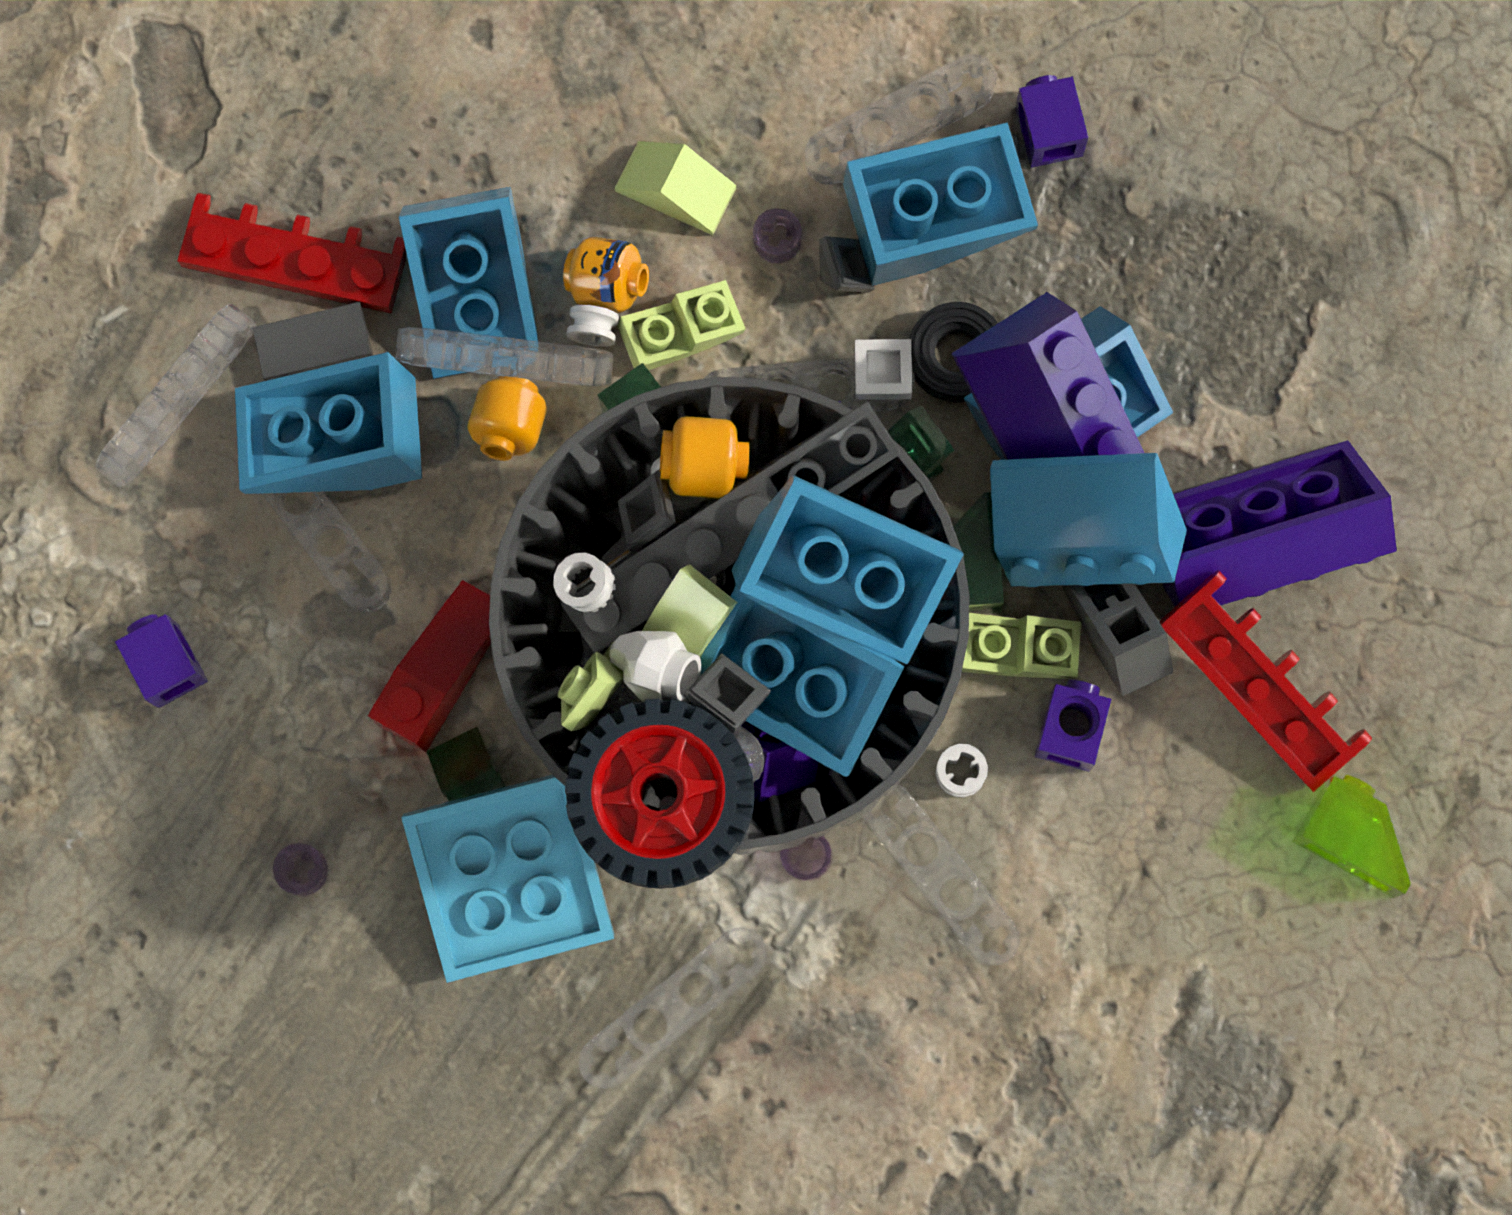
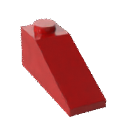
M464 580L459 583L395 668L367 715L375 724L425 753L428 751L491 644L489 628L490 595Z

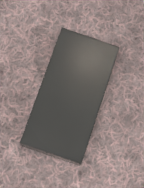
M360 302L252 327L261 371L265 381L373 356L364 310Z

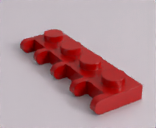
M197 193L177 260L182 268L345 304L360 302L363 308L392 314L407 258L403 237L397 236L392 254L360 247L362 228L350 226L345 242L340 243L308 236L310 217L299 214L294 220L291 232L255 224L258 207L249 203L243 205L239 220L209 214L211 196Z
M1217 570L1159 622L1165 632L1314 793L1371 742L1372 737L1365 729L1357 731L1346 742L1323 718L1338 702L1337 698L1328 691L1312 704L1305 699L1284 676L1300 660L1295 652L1289 650L1273 663L1246 634L1261 619V615L1254 608H1251L1234 621L1211 596L1227 580L1220 570Z

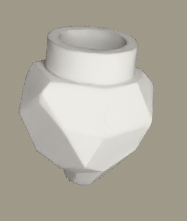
M636 631L619 636L610 648L611 663L623 671L624 683L642 702H645V699L658 698L664 701L673 699L685 702L688 700L684 697L685 692L701 674L700 656L688 652L676 632Z

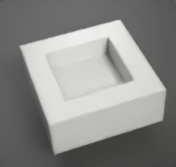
M911 339L855 340V400L911 399Z

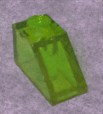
M1345 775L1343 779L1336 776L1330 778L1321 787L1292 842L1393 899L1406 894L1411 882L1387 805L1373 797L1376 790L1372 786L1356 777Z

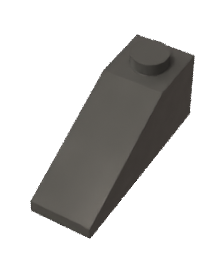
M1135 584L1061 585L1097 657L1122 697L1174 673L1167 633Z

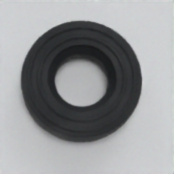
M966 302L944 303L926 312L917 321L909 336V339H911L912 376L925 392L937 399L954 403L965 402L964 397L971 393L961 372H952L940 365L935 355L936 345L942 337L950 333H963L975 339L998 324V322L983 308Z

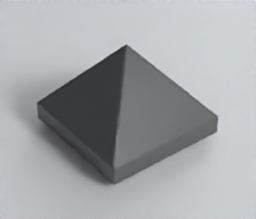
M824 236L819 239L820 280L839 291L869 293L875 290L870 281L859 239Z
M660 470L654 472L618 501L628 551L635 553L676 523L667 480L660 479Z
M721 654L685 692L684 697L697 707L710 713L734 734L767 698L771 690L725 655Z

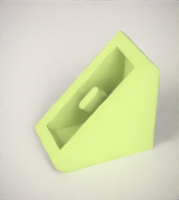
M638 141L615 186V192L710 235L714 234L736 190V185L685 144Z

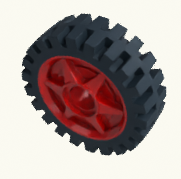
M659 698L645 699V702L637 704L632 702L621 706L619 711L611 715L608 713L600 719L598 725L591 732L588 731L582 738L577 753H573L569 764V775L566 778L565 784L568 819L582 848L598 866L610 875L627 883L645 888L664 889L686 886L706 878L723 866L742 843L751 822L754 807V783L751 767L745 752L735 736L719 720L705 710L673 699L671 701H664ZM668 778L676 783L678 790L677 798L673 805L662 811H655L646 807L643 798L646 786L654 779Z

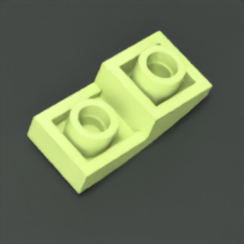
M726 280L678 293L671 303L621 316L617 325L636 374L702 352L741 335L746 330Z
M689 564L679 570L642 631L676 632L686 650L699 655L701 658L705 648L737 602Z
M969 613V638L962 672L1031 678H1078L1081 622L1028 615L1017 619Z
M611 645L603 655L595 652L583 668L578 665L575 666L568 673L559 689L561 725L570 731L580 730L588 726L623 682V671L611 663L610 660Z

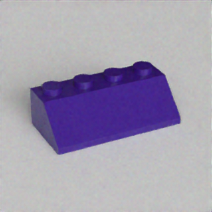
M1044 293L951 353L1005 460L1144 453L1078 312L1050 293Z
M1348 440L1174 493L1173 495L1187 532L1175 581L1173 583H1162L1173 605L1176 606L1212 573L1220 570L1227 580L1211 596L1221 606L1247 597L1261 596L1273 589L1299 581L1313 580L1322 574L1354 564L1368 563L1377 557L1397 552L1391 495Z

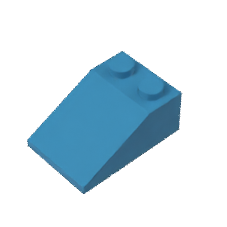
M1008 122L848 161L846 165L843 187L872 286L926 273L1033 231L1038 227Z
M511 186L403 206L399 215V221L433 379L542 359Z
M389 352L235 388L239 490L244 494L373 490L422 479L415 377Z
M736 584L730 597L737 604L705 648L700 658V676L721 654L725 655L771 690L767 698L747 718L746 721L839 774L845 777L849 776L904 666L887 655L740 592Z

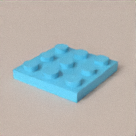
M553 775L403 813L401 817L447 983L614 939V930L596 863L582 848L573 832L566 809L565 786Z

